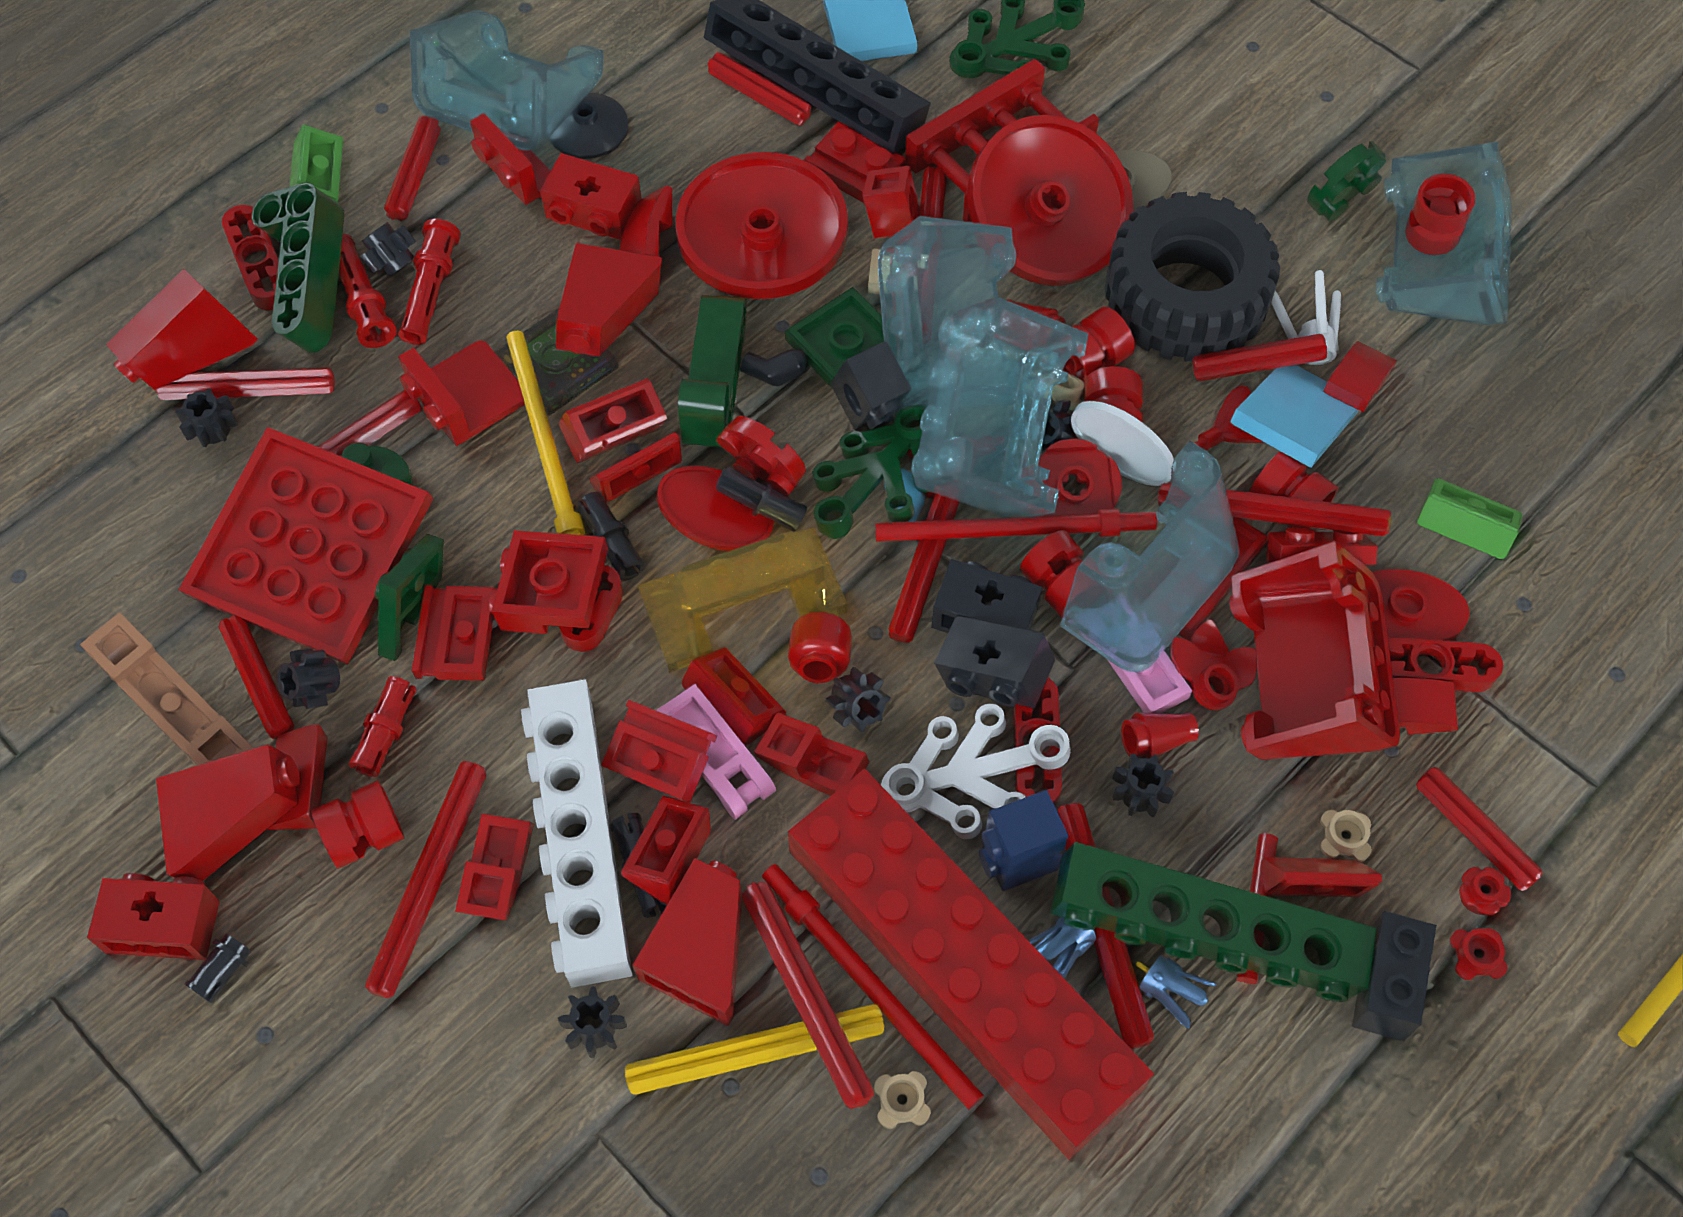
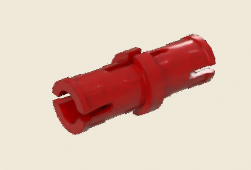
M393 676L387 678L380 699L372 714L368 713L363 722L365 730L348 764L349 767L356 769V772L369 777H378L393 740L400 738L403 731L401 723L404 714L417 690L414 685H410L409 681Z

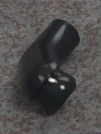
M800 349L786 350L770 359L747 352L741 362L740 371L772 386H781L804 373L808 366V358Z

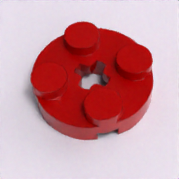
M737 416L717 437V442L737 459L733 464L737 472L755 481L759 477L771 483L772 489L788 497L806 473L804 462L789 444H786L781 450L770 441L775 435L772 430L751 418Z
M1066 439L1052 444L1038 457L1029 474L1028 496L1032 507L1038 513V516L1097 514L1098 509H1114L1122 490L1121 474L1116 462L1111 456L1108 458L1102 451L1098 450L1097 445L1087 440ZM1070 475L1077 476L1079 483H1086L1087 489L1081 490L1079 496H1072L1062 486V484L1068 482Z

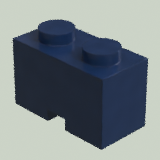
M1047 790L989 811L986 831L982 832L983 849L979 850L981 864L988 878H997L1002 892L1058 871L1062 858L1060 851L1065 848L1068 833Z

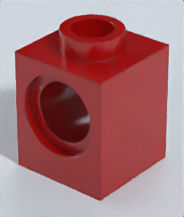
M910 166L868 171L863 199L874 238H899L907 234H914L916 232L920 206Z

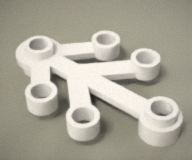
M985 704L977 710L975 714L976 722L948 766L930 770L940 751L952 748L959 739L957 726L951 718L946 716L936 717L930 722L928 735L910 763H901L893 766L883 777L881 786L906 812L922 808L950 823L958 837L971 839L976 837L982 829V820L978 810L971 805L958 806L935 791L953 786L994 809L1025 798L1023 794L1019 792L1009 793L983 778L1036 764L1041 768L1049 770L1063 766L1068 761L1071 752L1068 735L1063 729L1055 725L1041 726L1032 733L1028 745L978 758L990 737L1000 735L1006 727V719L1002 708L996 704ZM988 715L999 717L998 722L993 726H986L982 723L983 719ZM946 727L952 730L951 734L944 739L935 737L936 731L940 728ZM1047 746H1056L1060 749L1059 753L1054 757H1046L1042 754L1043 749ZM904 784H913L915 786L913 793L906 796L900 795L898 791ZM963 816L975 818L974 824L969 828H961L957 825L959 819Z

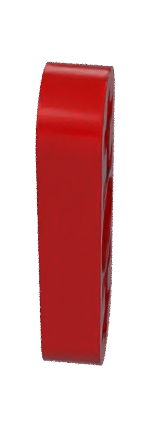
M234 206L223 215L222 227L254 304L262 310L271 311L274 306L279 259L269 235L254 225L252 221L253 206ZM247 223L252 236L244 238L240 225ZM255 251L267 253L266 257L258 263L245 262L247 256ZM269 276L273 290L265 292L261 279Z
M1388 637L1393 678L1442 680L1454 682L1455 691L1483 692L1493 686L1503 671L1502 657L1493 647L1487 644ZM1404 654L1407 655L1406 661H1400ZM1420 655L1435 657L1441 663L1442 672L1438 674L1424 672L1417 663V657ZM1472 660L1478 661L1480 668L1487 669L1484 675H1479L1476 667L1469 666ZM1454 667H1459V669L1457 670V672H1456L1455 674H1453V673H1452L1453 668H1454Z
M1047 678L1040 694V698L1043 699L1040 708V718L1031 719V707L1018 704L1013 707L1014 748L1024 746L1023 739L1041 726L1055 725L1060 727L1058 688L1050 678ZM1051 746L1047 752L1042 754L1046 757H1054L1059 753L1060 749L1056 746ZM1036 764L1014 770L1015 792H1019L1025 797L1035 794L1034 790L1028 788L1032 786L1034 768L1041 767ZM1061 767L1051 770L1043 768L1042 786L1048 789L1047 791L1054 806L1058 803L1062 789Z

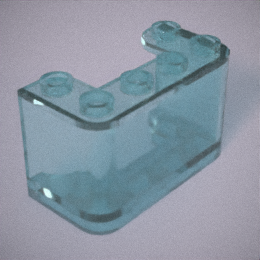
M997 296L961 309L952 316H948L943 321L938 334L941 343L937 363L932 368L929 382L932 387L928 407L921 418L922 436L919 451L915 455L911 466V472L917 487L1006 518L1034 517L1055 513L1059 490L1043 483V480L1049 478L1050 470L1039 467L1038 463L1053 386L1067 382L1068 373L1062 371L1072 355L1077 357L1085 356L1089 334Z

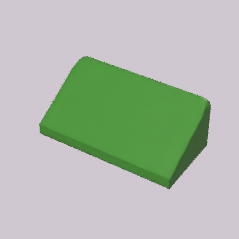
M302 125L294 141L289 187L301 183H310L337 203L343 137Z
M1435 478L1417 523L1424 528L1498 559H1504L1518 535L1523 514L1520 511L1469 490Z

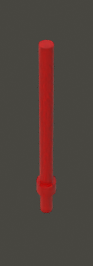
M1116 508L1098 509L1097 514L875 523V541L1050 535L1061 530H1065L1068 534L1098 533L1099 537H1118L1120 532L1156 530L1157 515L1156 512L1120 513L1119 509Z
M778 864L770 866L762 874V878L786 904L784 911L798 926L804 924L875 1005H878L883 1015L968 1110L972 1109L984 1097L982 1092L820 913L819 908L821 905L807 889L801 891Z

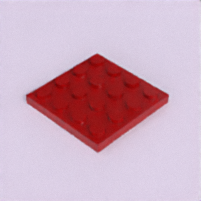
M267 427L178 591L187 597L229 615L234 614L250 624L304 647L312 648L314 651L324 650L325 656L348 665L379 606V600L375 598V589L380 577L384 573H389L401 561L434 498L428 491Z

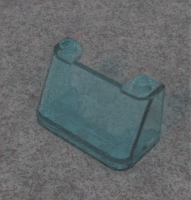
M480 10L470 11L410 30L412 94L419 110L429 117H435L437 120L471 132L473 131L470 120L485 113L505 136L521 150L529 151L545 144L602 78L603 50L589 45H578L569 50L565 60L548 65L509 52L507 31L504 24L498 17Z
M1498 141L1392 159L1391 177L1385 178L1384 190L1387 202H1394L1397 211L1394 263L1392 267L1385 268L1383 277L1377 278L1376 289L1379 302L1386 303L1390 311L1487 326L1506 324L1509 302L1512 202L1509 182ZM1442 173L1456 175L1465 179L1473 188L1476 197L1472 213L1465 224V230L1455 249L1441 255L1424 254L1416 250L1408 242L1405 235L1406 223L1419 187L1424 180L1432 175Z
M919 216L882 245L878 257V278L884 341H887L912 388L902 401L903 408L912 405H922L929 411L1011 406L1017 405L1029 398V377L1025 372V368L1018 361H1004L997 281L1008 274L1016 261L1012 228Z
M1189 441L1176 455L1171 466L1173 481L1166 500L1161 504L1156 513L1157 521L1160 523L1164 522L1166 527L1140 556L1128 548L1115 543L1102 544L1093 549L1077 567L1060 626L1116 666L1129 672L1144 671L1154 664L1172 642V639L1180 633L1231 572L1239 555V543L1221 467L1216 458L1192 441Z

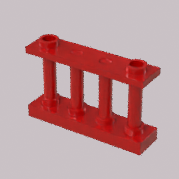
M1036 59L1031 60L906 135V165L910 166V169L915 174L929 165L940 167L944 174L965 194L962 221L967 226L972 223L967 201L969 174L949 153L960 146L968 145L978 155L988 142L981 134L993 126L1003 128L1016 121L1017 119L1013 114L1024 107L1031 106L1039 115L1067 118L1042 94L1045 68ZM1095 114L1079 122L1097 134L1099 118Z

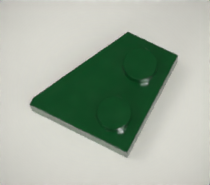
M426 534L413 548H408L405 551L401 561L389 573H384L380 577L375 589V598L379 600V656L396 661L402 652L400 631L404 623L407 622L416 626L420 619L425 585H432L436 589L442 578L444 539Z

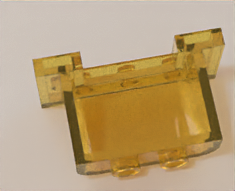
M814 527L800 532H786L689 564L676 573L638 585L642 602L669 673L688 667L692 660L713 652L711 642L701 619L703 616L784 589H788L799 617L818 611L833 613L837 616L847 613L846 599Z

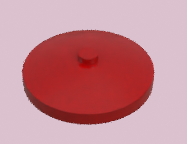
M1036 115L1021 118L1006 125L981 149L969 175L967 188L968 209L973 227L981 243L990 255L1008 271L1037 284L1049 286L1070 285L1081 282L1098 273L1109 264L1117 231L1133 212L1131 185L1116 153L1094 131L1064 117Z
M752 152L732 156L713 164L701 172L688 185L678 204L676 232L679 249L686 264L705 283L719 291L737 297L772 299L805 290L820 281L833 269L846 245L848 216L842 193L832 179L818 167L787 154Z

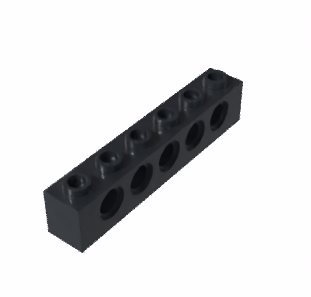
M713 0L710 2L704 39L892 154L906 147V135L925 125L931 102L762 1Z

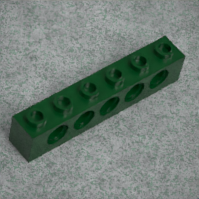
M1074 842L1062 855L1050 914L1063 917L1064 923L1070 927L1080 930H1094L1095 927L1115 932L1114 937L1129 944L1142 945L1148 941L1165 946V952L1174 957L1194 959L1196 956L1214 960L1216 961L1215 966L1231 973H1246L1247 969L1266 975L1265 980L1276 986L1294 988L1297 985L1316 989L1318 997L1329 1001L1346 1002L1349 998L1369 988L1377 930L1375 927L1078 842ZM1102 887L1112 888L1119 894L1121 898L1120 908L1110 906L1104 900ZM1153 901L1161 902L1169 909L1171 914L1170 922L1162 921L1155 915L1152 908ZM1203 915L1210 916L1217 921L1220 927V937L1214 936L1206 930L1203 924ZM1254 929L1263 932L1270 942L1269 951L1258 946L1254 939ZM1304 944L1312 946L1317 951L1319 965L1312 963L1306 957Z

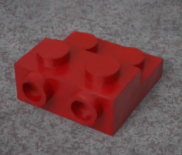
M514 530L509 548H505L501 555L500 568L502 574L498 588L492 590L489 599L490 614L495 617L500 629L503 631L547 634L549 625L589 628L608 551L605 537Z

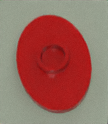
M684 466L671 470L663 476L657 489V502L660 511L676 530L689 539L713 549L741 552L761 546L770 537L774 525L773 520L760 514L757 516L752 515L751 508L717 491L716 482L722 470L705 466Z
M1386 569L1372 572L1378 581L1382 593L1388 637L1450 641L1458 636L1466 626L1469 619V606L1462 594L1449 583L1435 576L1413 570Z

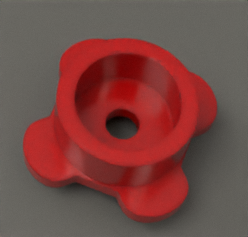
M1492 928L1474 929L1468 933L1463 929H1458L1450 936V945L1456 949L1458 963L1455 965V971L1459 977L1464 980H1472L1477 975H1489L1493 979H1500L1506 974L1508 966L1503 960L1505 947L1500 934ZM1474 950H1480L1483 957L1477 958L1474 955Z

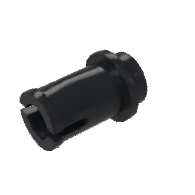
M227 933L220 941L215 939L212 942L216 947L192 977L184 983L211 1004L241 965L246 967L249 964L245 959L252 952Z

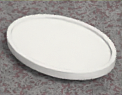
M1085 401L1077 405L1071 416V424L1078 439L1087 440L1097 445V449L1102 451L1108 458L1111 456L1122 476L1151 486H1161V484L1170 481L1175 471L1173 456L1164 442L1150 428L1125 411L1106 403Z

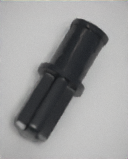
M726 467L722 471L716 482L718 492L751 508L752 515L757 516L760 514L792 532H795L807 511L806 505L772 489L771 483L767 482L765 485H762L730 467Z

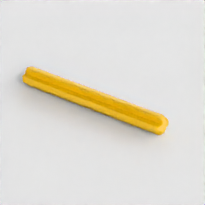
M872 1004L835 1013L849 1042L881 1035L884 1032V1021L878 1005ZM802 1021L628 1063L625 1066V1078L628 1090L631 1094L636 1095L816 1051L817 1048Z

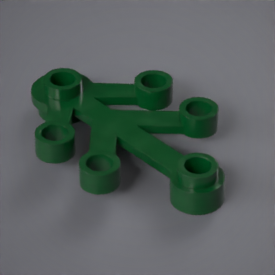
M1001 0V20L996 39L984 45L982 44L983 36L988 35L991 31L992 15L985 9L973 10L968 18L969 32L967 40L959 42L950 54L949 65L951 70L963 78H976L985 72L1008 75L1031 61L1023 59L1015 62L996 58L1002 54L1045 60V64L1050 70H1065L1069 66L1071 54L1070 49L1066 45L1061 43L1048 45L1031 42V40L1058 27L1063 30L1076 28L1083 20L1085 1L1054 0L1051 13L1015 29L1017 20L1023 17L1025 0Z
M910 405L897 413L893 425L864 432L851 431L844 434L839 444L843 457L846 460L837 462L823 461L814 467L812 475L816 487L823 492L837 489L841 485L843 478L862 474L843 497H827L816 504L813 515L818 530L823 535L831 539H839L846 536L854 522L852 514L883 479L888 496L884 503L888 519L891 522H908L915 514V509L911 496L905 491L899 463L910 448L916 464L912 469L915 488L920 492H932L940 486L941 475L939 467L936 463L932 462L928 444L937 435L938 423L936 417L926 407ZM889 443L883 451L868 454L869 447ZM926 475H931V476L928 477V478H922V477H924V476H926ZM899 506H905L901 509H895Z

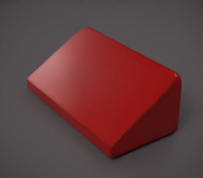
M674 432L590 477L591 485L596 492H600L603 495L605 502L608 503L680 464L682 454L679 436Z
M726 647L692 660L681 682L685 690L696 684L744 746L749 745L766 732L777 712L784 715L787 713Z
M321 725L305 726L280 734L277 737L276 749L292 756L299 770L300 782L296 786L298 804L267 828L268 830L317 829L311 810L321 805L328 739Z
M662 796L621 871L622 876L656 899L668 904L694 858H698L710 834L709 808Z
M1265 857L1261 861L1265 894L1361 897L1382 882V876L1379 872L1353 859Z

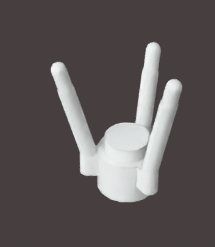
M1317 270L1315 272L1316 319L1304 323L1298 335L1276 290L1271 301L1288 339L1322 334L1325 337L1327 358L1321 361L1305 363L1308 365L1329 363L1339 353L1338 330L1341 292L1336 290L1332 294L1328 324L1324 273L1322 270Z

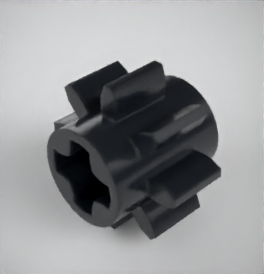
M386 222L362 240L368 250L360 257L373 273L383 268L391 276L414 258V255L408 248L416 240L404 225L394 230Z
M207 388L206 391H198L186 395L187 398L183 403V408L177 409L175 412L182 423L179 428L186 440H191L197 436L203 447L221 441L225 442L229 435L230 427L238 425L232 413L234 407L228 396L224 395L216 399L211 388Z
M1052 398L1040 399L1041 410L1026 411L1025 414L1030 419L1028 429L1024 431V435L1031 436L1037 442L1035 445L1036 451H1044L1058 441L1078 439L1071 424L1073 412L1069 409L1071 406L1070 400H1060L1055 405V401Z
M310 648L291 651L290 658L292 662L282 664L277 675L281 694L288 700L293 699L294 707L305 706L306 709L327 706L328 699L326 694L335 693L340 685V671L336 662L331 658H325L324 650L313 651Z
M852 667L850 674L833 679L831 696L826 698V702L837 710L833 715V719L839 724L846 727L851 723L859 731L864 732L866 725L883 720L882 714L885 710V703L889 702L891 697L879 690L884 682L873 672L865 676L856 667Z
M1133 753L1128 761V770L1123 767H1116L1112 779L1122 785L1115 788L1112 798L1113 801L1123 800L1124 804L1129 808V816H1132L1136 811H1147L1151 817H1155L1159 808L1158 801L1169 804L1174 791L1165 785L1170 783L1174 772L1173 770H1164L1157 762L1158 756L1155 754L1150 759H1139ZM1140 781L1149 784L1146 790L1137 786Z
M591 986L588 996L580 999L570 995L568 997L572 1006L570 1014L558 1017V1022L562 1028L574 1029L565 1040L570 1050L582 1043L586 1047L590 1058L595 1057L597 1048L605 1045L615 1050L617 1048L613 1038L615 1029L627 1027L625 1017L611 1015L620 1005L617 996L612 995L604 1001L599 997L595 986ZM590 1015L596 1020L600 1018L602 1025L595 1029L591 1025L585 1026L583 1021Z

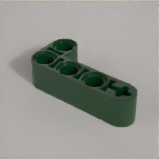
M301 183L262 196L253 207L252 221L254 225L281 243L272 327L275 332L309 353H316L328 344L333 332L344 210L341 205L314 185Z
M713 295L701 296L688 379H682L679 387L678 417L683 444L721 447L717 442V437L727 424L733 420L746 329V298Z

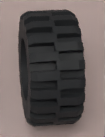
M1178 192L1172 194L1170 199H1165L1164 196L1149 201L1147 208L1144 205L1138 207L1118 229L1116 239L1113 242L1106 276L1105 298L1109 301L1108 307L1115 310L1124 319L1132 335L1137 338L1136 344L1149 352L1152 348L1160 352V357L1172 360L1173 356L1184 357V362H1192L1195 356L1242 348L1245 346L1246 341L1253 339L1260 331L1262 322L1266 319L1280 276L1279 252L1274 241H1270L1271 234L1262 222L1256 224V217L1245 207L1242 210L1234 207L1235 202L1225 197L1220 201L1210 198L1211 193L1198 192L1197 196H1187V192ZM1174 263L1194 264L1213 272L1222 280L1225 286L1211 291L1187 290L1166 280L1157 269Z

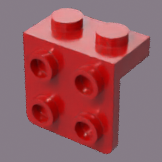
M479 340L432 368L427 365L414 347L398 356L404 374L399 379L405 391L412 400L418 398L424 405L423 410L433 427L437 431L442 428L455 446L460 445L525 405L519 381L485 341Z

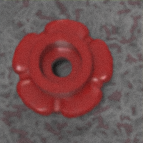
M1472 867L1462 875L1461 880L1463 883L1459 888L1461 902L1469 911L1478 915H1493L1499 912L1500 907L1508 905L1511 898V890L1504 884L1505 878L1498 870L1492 867H1485L1484 869ZM1481 886L1488 887L1489 894L1483 893Z

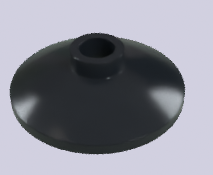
M581 93L562 100L552 109L547 119V134L552 145L563 154L580 159L597 158L614 151L621 145L628 132V117L624 108L611 97L598 93Z

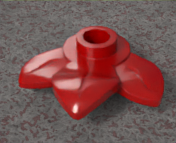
M1212 619L1201 624L1192 633L1190 641L1179 637L1172 639L1171 658L1174 666L1190 682L1195 699L1203 707L1214 711L1225 709L1234 702L1238 690L1244 689L1253 683L1257 671L1256 649L1241 647L1229 651ZM1210 684L1214 686L1215 691L1211 688Z

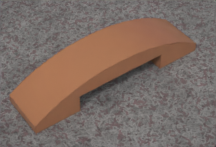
M120 612L80 644L125 694L197 766L254 749L222 715L219 716L156 652L153 645Z

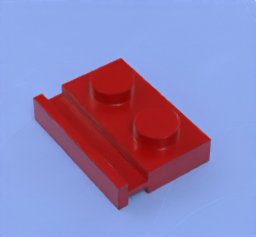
M839 121L815 146V152L811 156L807 155L804 158L805 161L827 174L839 190L863 203V191L868 171L906 166V157L898 153L892 154Z
M425 585L411 670L415 679H423V676H436L439 680L485 681L494 618L489 611V599L494 589L493 587L446 586V589H434L432 585Z
M628 699L626 707L629 709L624 721L619 720L601 766L690 803L709 758L706 755L711 742L716 741L717 735Z

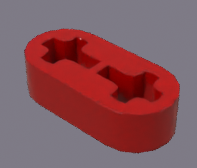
M608 565L603 567L599 587L603 582H608L610 591L602 590L598 595L589 624L591 630L583 629L579 635L574 634L573 627L559 626L564 643L574 651H590L600 644L622 601L623 589L620 575L614 568Z

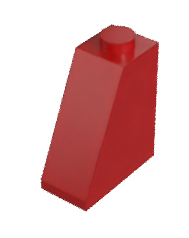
M576 243L557 316L556 349L600 357L658 295L662 258Z
M183 269L106 346L118 357V360L113 365L127 379L135 383L141 378L151 388L156 390L252 346L259 339Z
M267 744L156 778L167 875L174 878L185 876L202 881L205 880L298 804L296 786L299 785L300 774L292 756Z
M694 858L633 963V968L639 981L729 1027L734 1017L741 924L742 891L740 880L736 879L737 874L731 868L718 861L712 860L708 865Z

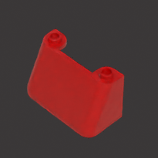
M1334 541L1232 575L1233 595L1229 599L1230 609L1237 621L1243 622L1249 629L1254 631L1261 710L1247 714L1245 724L1241 727V738L1247 752L1259 759L1269 760L1375 752L1396 747L1400 740V729L1384 605L1380 586L1371 570Z

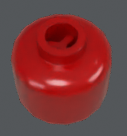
M825 611L810 612L800 616L794 622L790 633L788 660L791 668L798 675L802 676L803 679L817 684L826 683L835 677H840L847 670L851 658L852 633L850 626L841 617Z

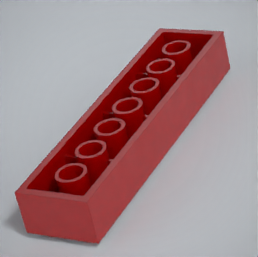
M863 769L788 830L790 854L1068 1160L1145 1090L1154 1075L1149 1067L866 769Z

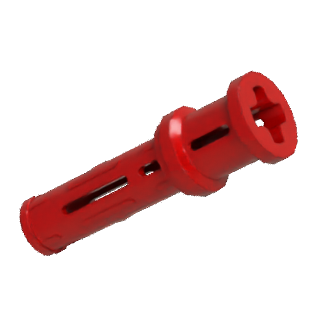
M429 219L424 222L422 228L424 236L422 248L415 253L413 260L417 270L416 277L398 333L403 341L412 345H421V342L423 344L426 343L440 285L443 278L451 273L453 263L450 257L453 247L459 243L461 237L460 230L454 224L442 219Z
M343 233L339 277L348 295L346 310L349 317L357 323L356 335L360 344L368 348L385 346L396 336L397 329L395 323L386 316L384 311L386 302L383 295L372 288L365 267L355 247L354 239H352L351 235ZM375 326H377L378 328H380V330H381V333H380V334L377 333V330H376Z

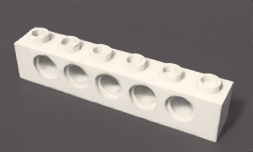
M584 679L527 689L530 708L521 709L526 738L534 737L535 752L527 753V762L532 783L539 782L541 797L533 799V808L537 828L545 827L547 844L539 845V855L543 875L552 874L554 892L545 893V902L550 924L558 922L560 941L551 942L556 973H565L571 988L632 977L593 704L587 681ZM560 734L572 735V738L563 745L550 744L552 739ZM574 778L579 780L578 784L571 790L560 791L556 789L557 785L564 779ZM572 824H583L586 826L579 836L573 838L562 836L563 831ZM588 870L593 873L591 879L583 885L575 886L568 883L569 878L577 871ZM585 918H596L600 921L597 929L590 934L580 935L574 932L576 925Z

